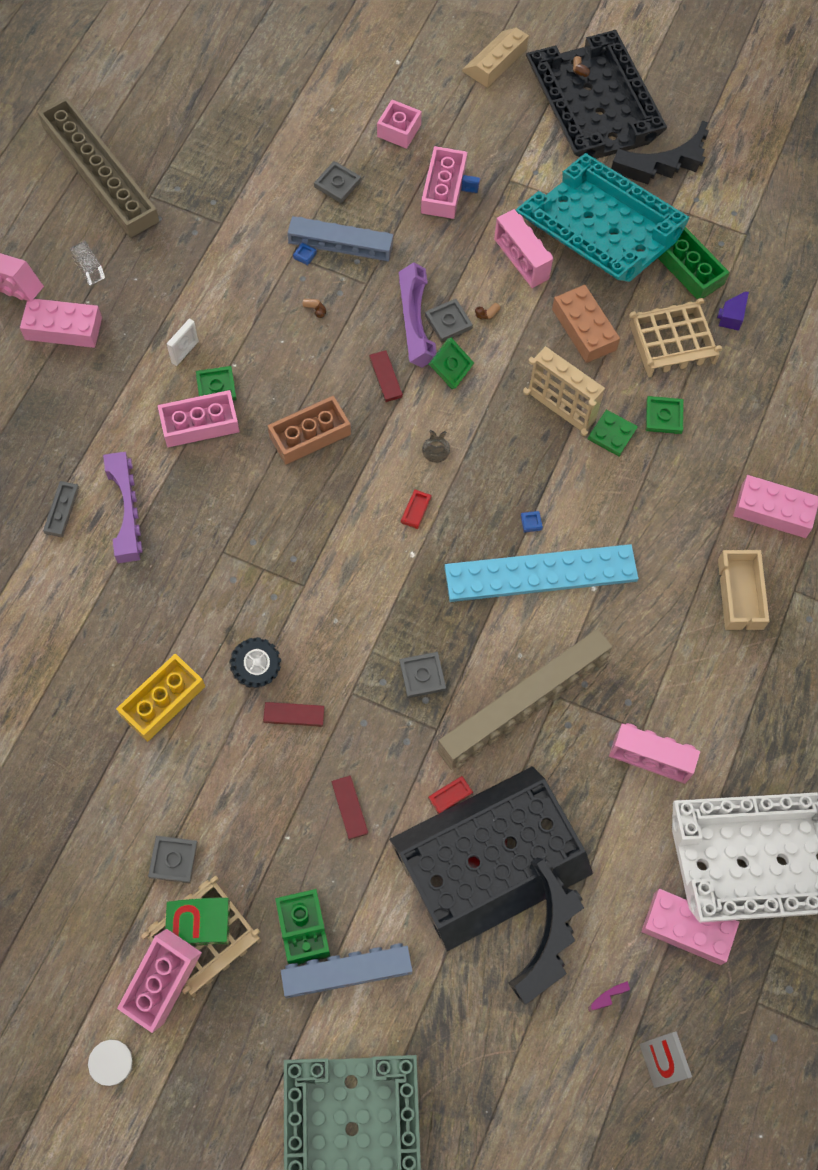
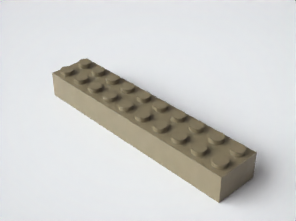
M67 97L38 112L43 128L130 238L159 222L154 205Z
M596 629L439 739L437 752L451 770L455 767L457 769L461 768L467 763L466 759L471 756H478L483 751L482 748L487 744L489 746L493 745L499 740L498 737L500 735L510 733L518 722L524 723L531 717V713L534 711L539 712L545 708V703L549 700L555 701L562 695V691L572 689L580 678L584 680L592 674L593 669L603 667L611 656L610 652L613 646L599 629Z

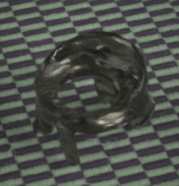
M430 430V438L424 441L422 453L431 462H442L446 460L450 453L449 442L444 439L447 432L443 431L439 436H436V433ZM440 442L443 445L433 446L431 443Z

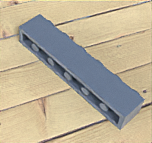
M292 216L287 233L288 244L300 245L304 243L316 249L384 261L390 260L393 248V234L344 226L337 223H327L320 220L305 219L303 217Z
M403 943L391 945V949L382 950V947L370 949V953L361 954V951L352 952L346 958H340V955L328 957V961L319 963V960L316 959L307 961L304 966L298 967L297 963L286 965L285 969L281 970L284 996L287 999L411 975L413 971L408 946H403Z

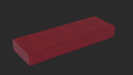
M387 351L370 354L369 359L385 402L403 398Z
M265 702L263 722L323 727L325 706Z
M351 775L331 781L348 839L351 840L368 835Z

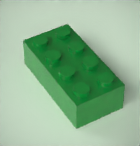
M686 227L677 242L658 257L663 265L697 300L705 298L725 285L730 273Z

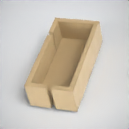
M723 550L718 558L719 575H722L720 577L725 630H743L745 626L746 630H764L770 621L761 550Z

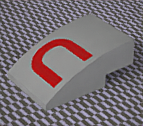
M676 1031L639 1044L654 1088L692 1077Z

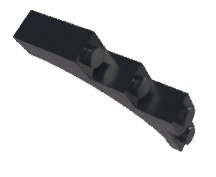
M702 121L698 132L689 141L669 151L641 154L618 149L611 169L626 178L647 185L651 178H655L656 173L673 178L674 173H678L680 167L697 172L698 167L703 166L706 158L703 156L705 149H703L704 142L702 140H706L709 130H707L709 122Z
M538 857L531 861V864L542 879L545 890L546 922L540 944L528 965L509 982L518 999L524 1004L529 1003L567 974L563 968L565 964L557 954L576 941L572 935L574 931L566 921L584 909L581 903L583 901L581 895L576 890L565 888L562 881L553 875V867L549 861Z

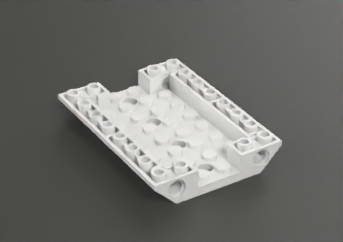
M818 793L677 800L673 802L672 832L689 910L699 923L818 914V860L816 858V854H818ZM777 857L784 858L786 865L779 864ZM737 859L745 861L747 867H740L737 864ZM697 862H703L707 870H700L697 867Z

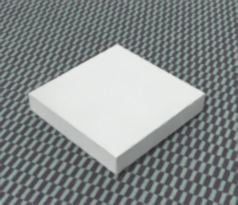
M188 319L167 342L171 363L176 366L199 342L195 323L191 319Z

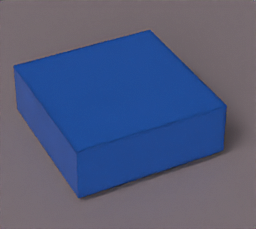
M463 175L461 191L478 193L480 178Z
M301 243L293 254V259L309 265L317 254V250Z
M539 511L521 513L520 517L524 533L541 531L543 529Z

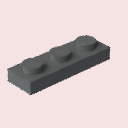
M59 482L43 529L44 534L58 537L64 536L79 491L78 484Z

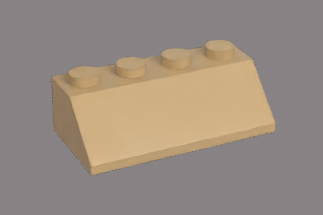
M518 28L502 31L462 69V72L488 88L527 50L529 35Z

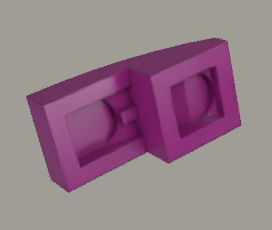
M628 981L605 991L589 1005L588 1011L591 1012L611 1006V996L626 993L630 990Z

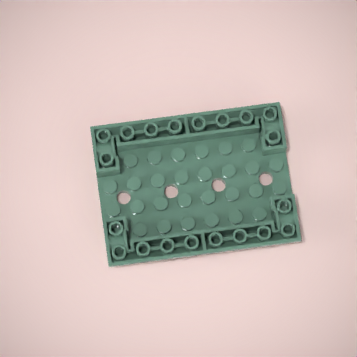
M417 1055L378 1056L355 1059L284 1060V1170H421ZM350 1075L355 1076L358 1080L357 1086L353 1089L345 1086V1079ZM350 1122L356 1123L359 1127V1131L355 1136H349L346 1133V1126Z

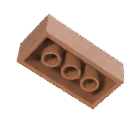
M586 285L554 297L552 310L586 363L617 350L620 337Z
M333 395L268 425V432L283 462L287 465L351 435V425Z

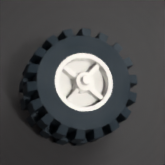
M259 637L249 638L238 644L232 651L229 661L231 664L230 671H232L234 679H237L238 683L249 688H258L271 683L277 677V673L281 668V658L278 655L280 653L274 648L275 645L273 643L270 644L269 640H263Z

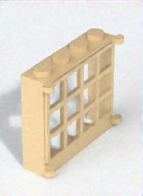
M703 298L683 305H672L668 308H657L648 312L636 313L634 311L629 314L631 318L630 327L648 378L652 377L655 368L662 367L663 372H668L674 364H679L680 369H684L689 361L695 360L697 365H702L705 359L709 357L712 364H716L720 355L719 351H722V346H716L700 306L704 304ZM693 313L695 319L689 320L688 314ZM684 316L685 321L673 323L672 317ZM668 319L669 324L657 326L656 321ZM651 322L653 327L641 329L640 324ZM697 323L700 333L695 334L691 324ZM687 325L690 335L678 337L675 327ZM671 328L674 338L662 340L659 330ZM655 331L658 341L646 343L643 333ZM702 337L706 347L700 348L696 338ZM692 339L695 349L684 351L680 341ZM676 342L679 352L667 354L664 344ZM660 345L663 355L651 358L648 348Z
M545 346L535 358H529V363L533 365L529 389L525 387L523 393L525 395L530 394L578 428L582 436H586L588 434L587 430L596 421L605 388ZM544 369L547 371V376L543 374ZM551 374L562 381L561 386L551 379ZM542 378L546 380L545 385L541 383ZM549 384L559 390V395L549 388ZM565 385L576 391L575 396L565 389ZM538 386L544 389L543 394L536 389ZM563 393L573 400V404L562 398ZM579 395L589 400V406L579 399ZM554 396L557 399V403L553 402L550 398ZM577 403L588 410L587 414L576 408ZM566 406L571 409L570 413L565 410ZM580 416L585 419L584 423L579 420Z
M214 876L210 882L207 880L202 883L198 888V892L194 895L189 894L183 900L200 899L213 887L222 898L228 897L216 883L219 880L218 877ZM231 901L230 909L235 915L229 919V925L239 919L247 931L237 940H234L229 933V941L232 944L220 954H218L212 944H208L207 947L214 954L215 958L204 967L197 961L195 966L199 971L185 983V988L182 990L184 994L189 992L192 997H195L197 990L205 984H210L215 975L221 970L225 971L228 969L230 963L239 955L242 957L246 954L247 949L255 942L258 944L261 942L258 936L260 933L259 929L253 930ZM166 914L162 921H156L148 927V931L141 935L143 940L148 938L152 943L153 936L165 927ZM196 946L195 948L200 950L204 946Z

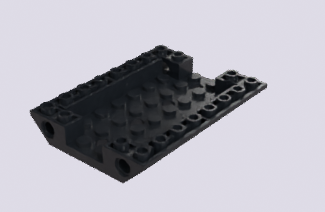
M616 29L586 37L585 46L582 48L560 53L555 45L526 53V57L574 155L581 157L586 153L594 159H599L616 154L618 149L624 151L649 145L667 129V125ZM574 57H581V64L590 69L588 77L579 76L574 73L572 65Z
M533 766L389 839L407 876H410L428 911L427 915L446 952L546 900L542 879L531 864V861L537 857L549 861L553 867V875L562 881L565 888H569L593 875L582 843L547 781ZM541 821H551L552 828L550 830L543 829ZM508 838L514 839L516 847L513 849L507 848L505 840ZM476 857L480 865L477 868L470 867L468 865L469 858ZM433 877H440L443 880V884L440 887L432 886L431 879Z

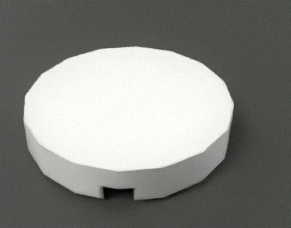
M118 1040L101 1042L93 1049L89 1056L88 1068L90 1075L94 1081L101 1085L113 1086L120 1084L128 1077L132 1070V1052L127 1045Z

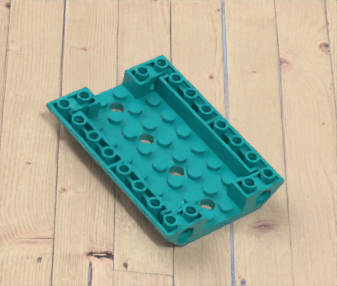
M586 153L562 171V183L547 195L538 191L515 209L523 218L617 280L627 282L633 280L675 244L689 221V216Z

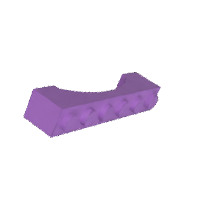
M413 262L399 272V283L409 361L422 368L430 363L437 351L436 344L426 337L421 321V300L424 287L427 284L426 269Z
M126 452L103 455L108 480L112 479L118 485L124 500L122 527L117 538H113L114 556L117 563L140 560V553H143L141 541L138 542V536H141L139 524L136 525V519H139L138 509L134 508V502H137L136 492L132 491V486L135 485L133 474L130 475V469H133L132 459L127 457Z

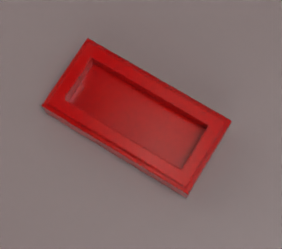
M414 489L402 516L401 523L418 529L432 495Z
M460 776L430 795L428 799L439 814L472 795L473 791L463 776Z

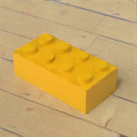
M174 654L121 703L116 710L148 742L205 688V684L196 672L178 655Z

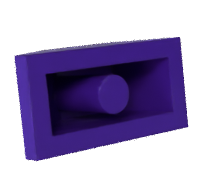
M745 291L726 301L723 308H719L717 319H720L718 326L740 330L744 320L749 292Z

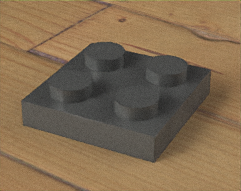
M333 161L314 182V187L342 203L361 182V176Z
M453 299L425 312V317L441 343L448 338H453L473 328V324L457 299Z
M438 652L399 659L407 698L446 691Z
M156 836L148 877L150 879L191 884L198 842L196 840Z

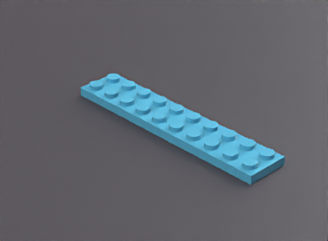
M632 544L445 564L450 602L638 581Z

